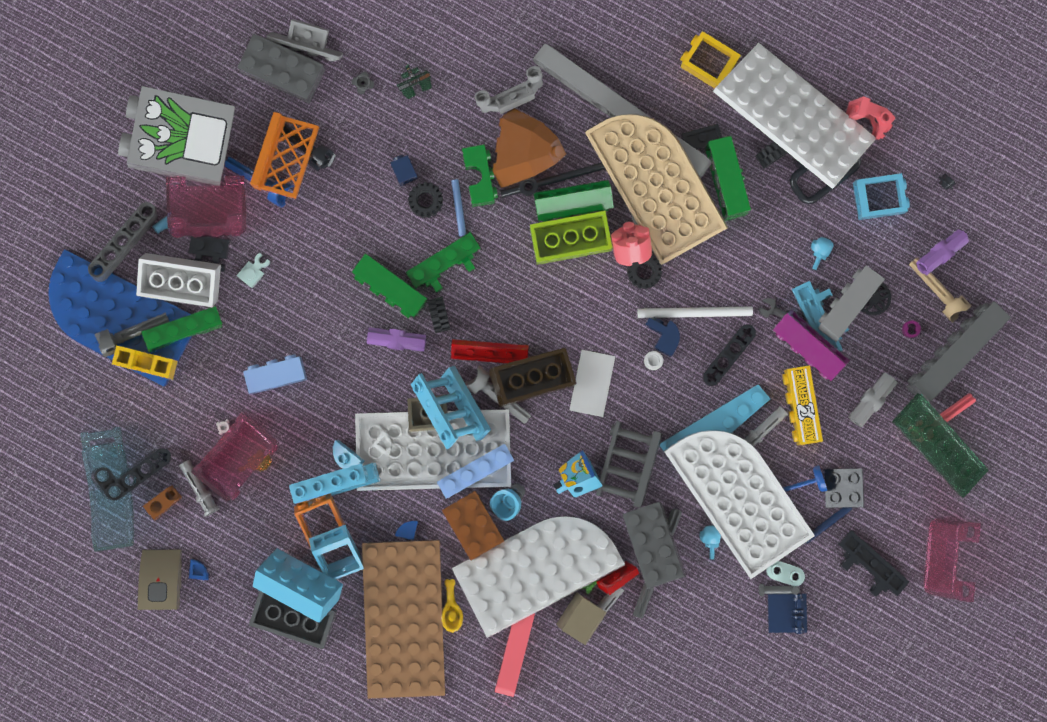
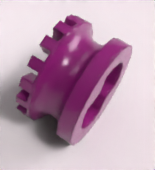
M912 320L903 324L902 333L907 338H914L920 334L921 327L918 322ZM909 324L915 326V333L913 335L907 332Z

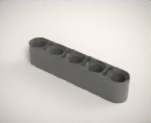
M142 203L90 263L88 272L95 281H105L156 222L158 212L152 203ZM146 210H153L150 216H144ZM140 224V228L138 230H131L133 225ZM128 239L127 244L119 245L120 240ZM110 253H115L113 260H107V256ZM97 268H103L100 275H94V271Z

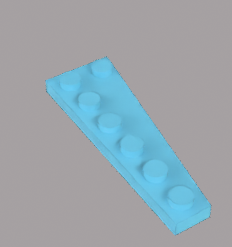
M756 385L660 443V448L665 451L684 437L700 431L717 430L732 433L767 403L770 398L759 385Z

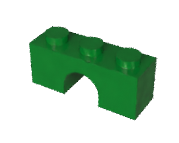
M485 144L462 148L466 170L475 169L482 174V179L478 184L469 186L472 207L495 204L494 198H498L496 186L492 187L491 180L494 179L493 168L488 166V161H491L489 149L485 150Z

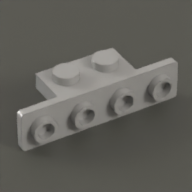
M291 20L288 36L270 32L266 36L267 40L278 45H287L295 51H300L301 49L307 51V54L312 56H325V59L329 61L340 60L343 56L342 52L326 48L329 29L299 20Z

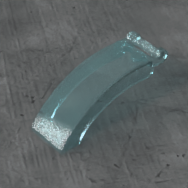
M119 426L113 427L112 430L100 432H81L82 457L90 496L91 539L94 552L133 546L134 514L132 491L119 500H108L91 479L92 471L98 467L108 468L115 477L128 469L121 428ZM114 437L115 440L112 443L90 446L89 442ZM104 471L98 472V480L101 482L105 480L106 473ZM129 475L125 477L127 485H131ZM112 486L109 489V495L115 497L118 490L115 486Z

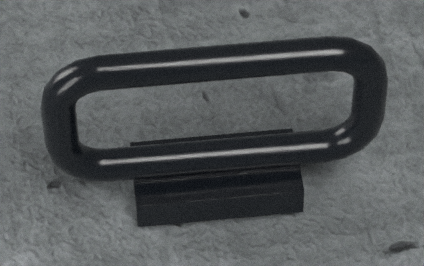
M861 157L834 188L860 168ZM798 160L793 161L798 169L790 177V187L802 203L813 204L833 190L830 186L826 185L813 196H806L798 186L797 180L809 169Z

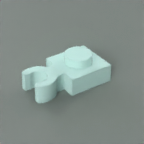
M261 253L256 255L254 264L248 261L237 274V277L251 288L264 275L260 270L268 267L270 264L268 259L265 263H260V258L263 256Z

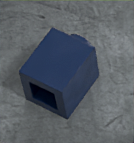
M399 155L393 158V162H390L400 187L418 179L408 155Z

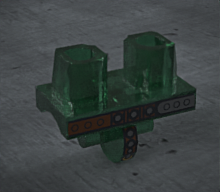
M409 65L405 66L407 72L400 75L402 79L408 77L410 79L397 84L399 91H402L407 99L416 95L412 86L418 83L423 92L432 88L429 79L431 78L430 73L425 71L414 76V74L420 71L418 67L410 69Z

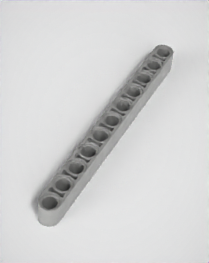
M544 44L533 58L534 63L609 117L612 118L625 114L649 117L551 46ZM676 136L701 179L712 162L705 155Z

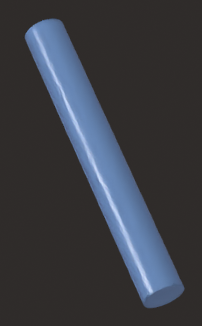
M455 179L451 180L459 237H463L466 235L459 180Z

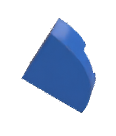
M409 521L402 524L397 529L395 536L414 540L418 521Z
M191 559L189 579L209 580L208 570L205 565L196 559Z

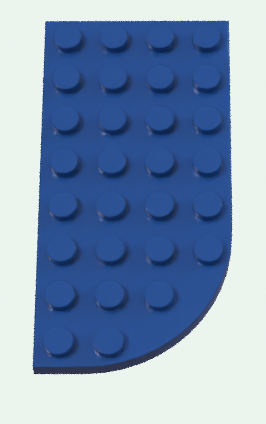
M65 249L50 278L49 303L57 324L73 340L101 355L99 343L95 337V334L100 331L109 329L110 333L114 335L119 331L163 313H166L170 322L191 315L164 300L136 296L137 286L114 274H111L103 282L95 281L88 272L90 262ZM97 268L94 271V275H100L103 269ZM142 335L120 343L118 346L179 362L192 336L148 353ZM114 354L108 356L107 358L113 360ZM130 369L164 387L169 381L168 378Z

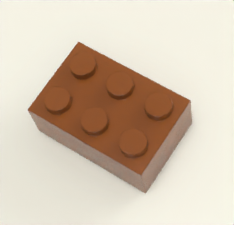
M476 490L442 510L471 561L505 541Z

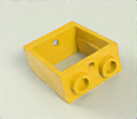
M702 31L699 36H694L690 43L692 45L690 51L686 50L680 59L682 61L681 68L715 89L732 71L741 55ZM702 41L730 57L717 79L689 62Z

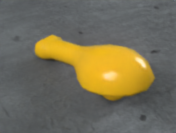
M446 579L444 584L446 586L447 602L442 609L441 621L443 627L453 633L462 626L463 612L455 601V580Z

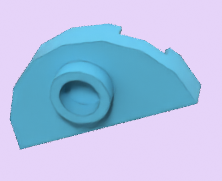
M335 440L333 456L339 467L347 468L364 463L365 460L340 440Z

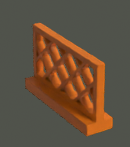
M273 112L250 182L251 186L260 191L262 189L296 199L319 126ZM286 122L293 124L296 130L285 134L283 129ZM306 128L312 129V135L304 140L300 131ZM298 133L302 141L292 146L288 138ZM286 139L290 148L280 152L277 148L278 144ZM305 145L306 153L298 158L294 149ZM292 151L296 159L286 164L282 156ZM280 157L284 166L274 170L272 162ZM299 163L301 167L300 172L292 176L288 167ZM287 169L290 177L280 182L276 174ZM274 175L278 184L272 187L266 186L267 179ZM293 181L295 184L293 193L285 191L282 185Z

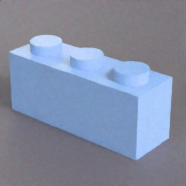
M296 354L286 356L284 361L278 362L275 359L267 361L265 366L259 367V364L247 367V371H243L249 394H256L307 380L302 358L296 357Z

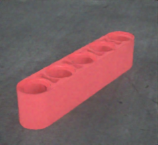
M535 613L511 626L495 688L496 693L514 697Z

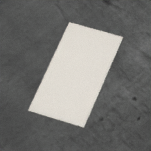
M586 350L581 351L576 375L577 384L574 386L570 411L603 417L615 356Z

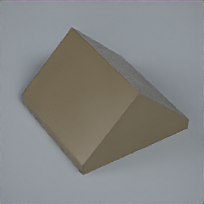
M407 399L409 432L434 430L435 428L419 399ZM447 403L440 404L443 412L448 413Z
M576 592L556 625L563 632L586 645L607 612Z

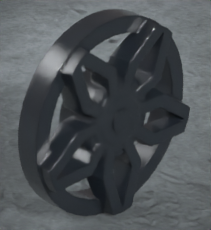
M884 283L880 285L884 290L878 292L877 289L867 302L870 306L866 309L865 306L862 308L861 311L863 313L876 316L888 309L891 304V292ZM886 298H888L887 304L885 306L884 302L881 300H885ZM874 306V308L877 309L878 311H877V312H871V311H868V310H870V309Z

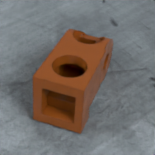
M171 485L143 507L153 520H157L171 506L177 503L182 496Z

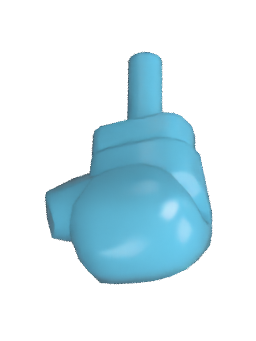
M824 237L813 240L811 249L814 251L813 256L817 258L812 269L817 270L821 259L826 260L834 246L831 240Z
M714 525L705 526L699 535L700 540L705 543V547L710 548L709 559H714V548L719 547L721 535Z

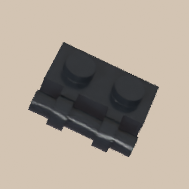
M191 234L188 253L196 255L194 261L206 262L202 261L203 256L213 257L212 262L208 263L219 264L220 259L227 260L230 240ZM221 264L220 272H225V264Z

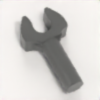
M772 298L762 300V302L770 306L769 310L758 309L760 314L766 318L772 314L783 318L788 312L777 308L775 305L776 300Z

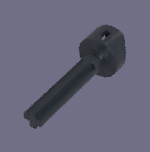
M285 124L283 129L285 134L294 131L287 124ZM298 133L288 138L294 145L302 141ZM324 144L317 148L313 146L308 165L314 170L319 171L322 168L330 167L336 155ZM305 145L298 147L304 153H306L307 149Z

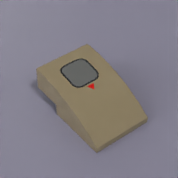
M142 550L138 583V610H177L180 608L182 550Z

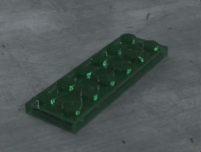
M917 393L892 421L960 497L964 498L988 472L989 469L922 394Z

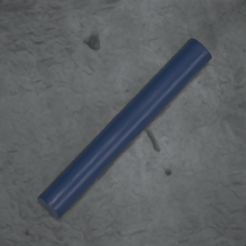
M852 507L841 508L813 529L812 532L815 536L805 543L808 544L849 513Z

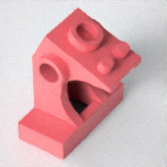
M864 96L850 101L846 110V114L853 120L861 118L870 120L873 126L872 135L876 137L875 140L883 139L885 137L883 133H887L892 128V122L895 120L894 115L887 108L870 102V99Z

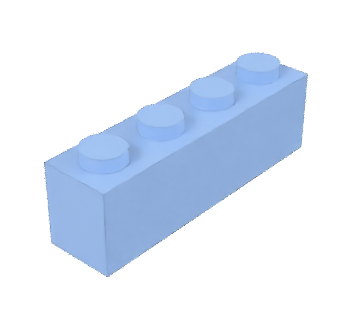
M503 444L437 481V484L447 499L513 462L514 459L506 445Z

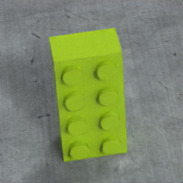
M606 211L530 224L536 265L610 252L613 249Z

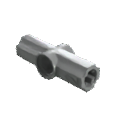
M883 373L873 387H870L860 399L861 402L854 408L848 418L860 428L863 427L871 415L877 412L885 403V398L897 384L896 380L887 373Z

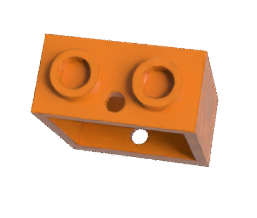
M331 493L297 503L294 506V514L309 546V539L313 535L303 513L328 503L338 526L345 525Z

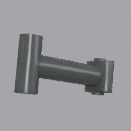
M762 583L759 584V595L761 597L764 594L797 595L800 592L797 586H764Z

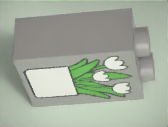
M142 86L140 97L129 96L126 118L135 119L132 134L122 132L118 155L128 157V168L220 187L235 106Z

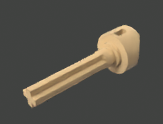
M917 257L909 265L941 301L947 305L943 313L953 323L958 319L960 311L968 310L971 304L962 295L954 299L953 295L931 272L927 276L917 269L916 263L919 260Z

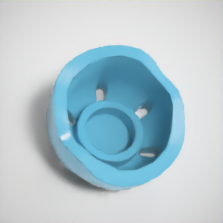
M502 489L493 495L490 500V507L498 518L508 521L519 513L522 502L520 496L514 490Z

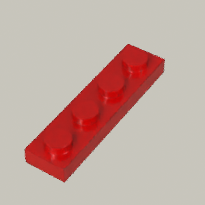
M452 339L451 359L511 363L528 358L529 345Z

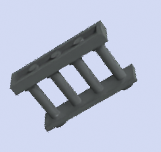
M616 421V425L612 424L610 430L612 439L600 478L603 486L594 491H597L596 495L601 497L604 491L629 498L634 502L633 506L642 508L663 434L654 431L653 435L650 434L648 436L621 428L622 422ZM618 436L647 443L649 446L648 453L640 454L616 447ZM613 454L642 462L644 464L643 472L639 471L637 473L612 466ZM608 473L636 480V483H639L638 490L633 492L605 484Z

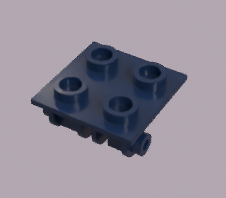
M806 593L797 595L768 594V633H807Z

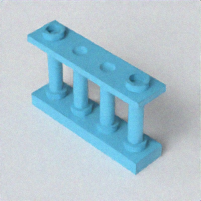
M455 366L449 367L440 379L426 381L421 373L411 383L413 391L446 449H449L460 436L472 433L475 440L479 441L491 430ZM445 385L449 394L435 397L431 388ZM454 401L458 410L444 413L440 404ZM463 417L467 427L454 430L449 421Z

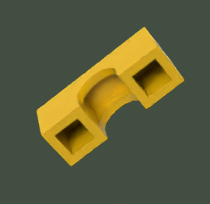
M117 345L112 360L113 365L172 380L178 361Z

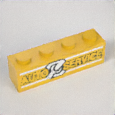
M810 365L784 370L785 374H782L783 384L787 385L788 393H785L787 404H790L791 407L789 420L794 425V431H792L793 441L797 442V445L823 442Z

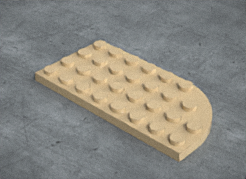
M625 114L609 118L585 132L638 225L649 228L652 250L661 265L728 228L681 143L665 125L647 116Z

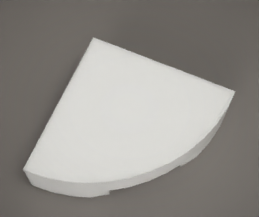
M384 429L372 445L386 456L391 451L392 442L388 432Z

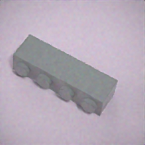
M867 265L863 270L859 268L852 277L855 279L851 285L849 283L846 284L841 291L843 296L840 299L836 297L830 305L832 308L830 313L827 314L825 312L819 319L821 324L818 329L835 342L838 341L885 280Z

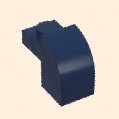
M653 317V319L648 318L644 326L661 335L654 349L668 357H672L680 341V333L677 326L671 320L664 326L662 320Z

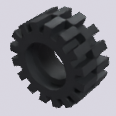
M773 142L761 150L755 157L763 169H765L788 152L776 142Z
M424 182L423 184L418 183L416 187L412 188V191L409 192L408 202L415 215L421 216V218H431V216L437 215L438 211L440 212L441 206H443V197L437 186ZM428 193L433 197V203L429 207H422L418 203L421 194Z
M653 255L648 261L642 264L633 262L632 266L627 268L629 281L639 289L651 288L661 278L662 265ZM647 264L651 267L652 274L649 278L644 279L638 275L637 269L640 265Z
M443 296L429 299L428 305L435 333L450 330Z

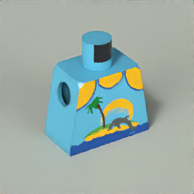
M583 450L559 468L562 479L553 484L558 494L568 489L573 497H578L603 486L591 461Z

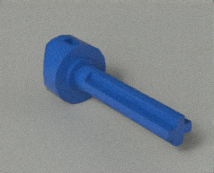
M229 156L224 163L225 167L251 182L254 170ZM267 179L265 185L272 187L278 184V182L276 180L274 183L273 181ZM290 183L282 185L287 192L291 187H294ZM272 192L268 193V201L280 208L286 205V196Z

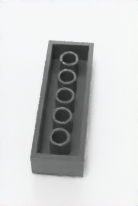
M995 301L977 306L973 311L974 315L970 319L966 318L960 324L961 329L953 332L946 339L948 343L938 347L933 353L935 356L931 360L927 359L921 365L922 370L917 374L914 373L907 380L909 384L906 388L922 403L931 402L1011 318Z

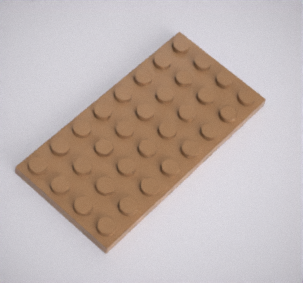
M440 540L362 543L368 699L445 696L444 642L441 621Z

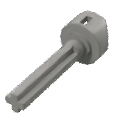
M479 365L477 376L470 381H466L465 384L474 394L482 390L498 403L493 384L488 382L490 374ZM517 403L504 406L506 410L509 409V412L524 424L531 417V414Z

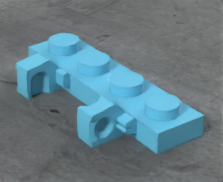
M810 281L793 288L792 292L807 323L836 349L842 351L843 349L839 341L835 342L818 329L821 324L819 319L825 313L822 307L824 305L822 300L833 296L830 289L820 293L818 289H813Z

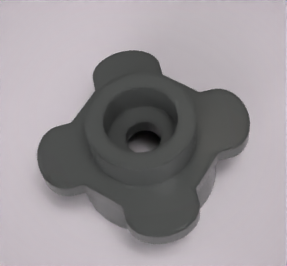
M362 72L352 79V84L357 87L359 94H364L366 90L374 87V82L370 81L367 72Z

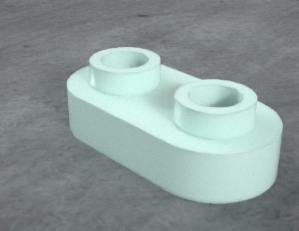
M777 561L766 569V573L771 579L791 586H799L805 579L802 569L781 561ZM775 567L780 568V572L778 574L774 573ZM794 573L798 574L797 580L792 579Z

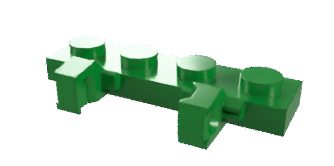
M470 232L411 268L406 274L416 289L424 284L427 287L432 285L437 293L443 289L437 280L441 277L440 274L454 265L462 263L469 273L475 270L471 262L474 258L472 254L481 248Z

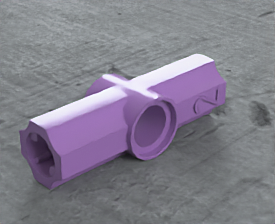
M958 229L947 239L941 240L928 254L918 260L916 263L917 269L927 276L969 242L968 235Z
M369 328L367 344L385 346L395 350L407 349L424 352L426 335L406 333V331L397 329Z

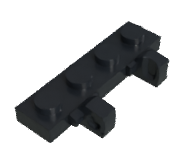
M849 530L837 544L845 551L843 554L845 559L839 565L844 571H848L853 564H860L874 577L872 580L876 583L868 591L871 595L877 597L881 591L886 593L889 590L895 596H898L910 582L852 530Z

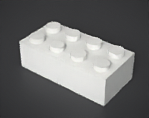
M145 253L139 258L136 296L213 307L218 302L221 264Z

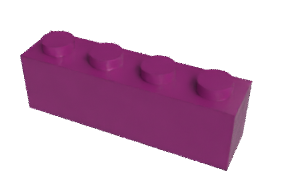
M793 310L789 311L773 329L780 340L786 341L795 353H800L805 358V362L817 368L819 374L825 379L832 381L850 361Z

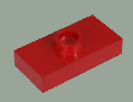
M625 561V566L597 581L598 588L611 595L639 574L638 568Z

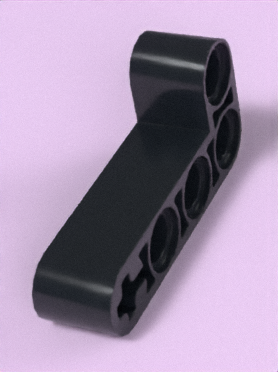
M165 448L155 449L117 477L108 468L98 467L92 471L91 479L106 499L119 500L171 461V453ZM159 454H164L163 460H158L155 463L151 461L159 458ZM144 463L149 465V471L146 474L141 471V466ZM101 470L106 473V478L102 482L97 478V474ZM129 474L133 476V483L131 485L125 483V477ZM112 486H115L118 490L115 497L109 495V489Z

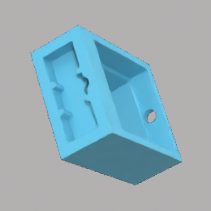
M902 173L858 179L853 182L858 220L904 214L910 207L909 198L905 195L907 183ZM895 181L899 208L869 212L865 185Z
M346 525L309 539L312 554L322 573L336 580L364 569L361 555ZM348 544L353 555L327 564L322 555L323 553Z

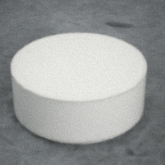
M651 351L645 355L644 364L649 370H657L663 365V356L657 351Z

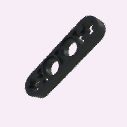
M745 324L741 326L706 369L702 376L705 385H717L756 336V330L752 325ZM749 328L751 330V337H745L743 341L746 342V344L744 345L740 340L736 339V337L738 336L740 339L744 335V332L742 330H747ZM732 343H738L740 345V351L738 353H732L730 351V345ZM722 357L728 360L726 368H721L718 365V360ZM715 366V368H716L717 370H719V371H721V372H723V373L720 375L719 372H718V373L714 376V378L716 379V381H715V382H714V381H711V382L709 383V382L707 381V380H708V376H706V375H707V374H710V375H711V374L715 371V369H712V367Z

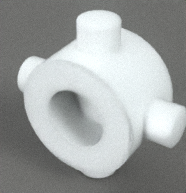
M226 419L225 422L216 423L219 430L218 434L231 433L232 429H230L229 420Z

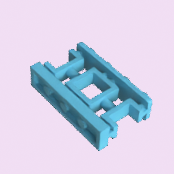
M376 463L364 466L363 464H357L291 484L289 488L293 503L297 504L330 493L334 496L380 482Z

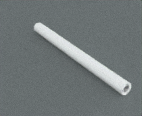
M753 307L637 309L638 318L753 316Z

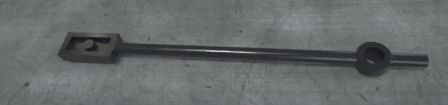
M719 124L682 133L681 137L690 146L700 150L705 148L709 141L722 138ZM601 162L540 180L530 177L520 181L518 186L500 190L502 198L518 193L530 197L533 196V193L537 192L539 187L601 171L606 168ZM530 184L532 189L526 190L525 185Z

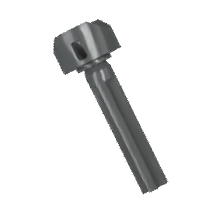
M163 313L119 331L114 335L110 333L109 329H105L96 333L95 337L103 357H108L115 353L116 345L118 346L120 343L142 335V331L170 321L166 313Z

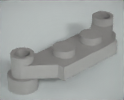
M538 66L528 68L526 71L527 81L496 96L490 97L489 93L485 90L478 91L474 96L476 104L483 113L495 111L503 114L535 99L534 95L538 88L543 86L541 69Z

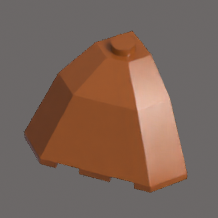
M515 108L509 110L500 118L499 126L501 127V132L496 143L497 161L493 165V173L501 188L536 176L555 165L566 155L559 138L543 122Z

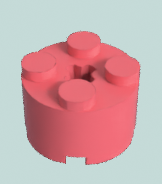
M626 222L623 224V227H620L611 234L615 260L619 264L632 266L633 262L642 264L651 258L652 246L648 227L634 225L633 222Z

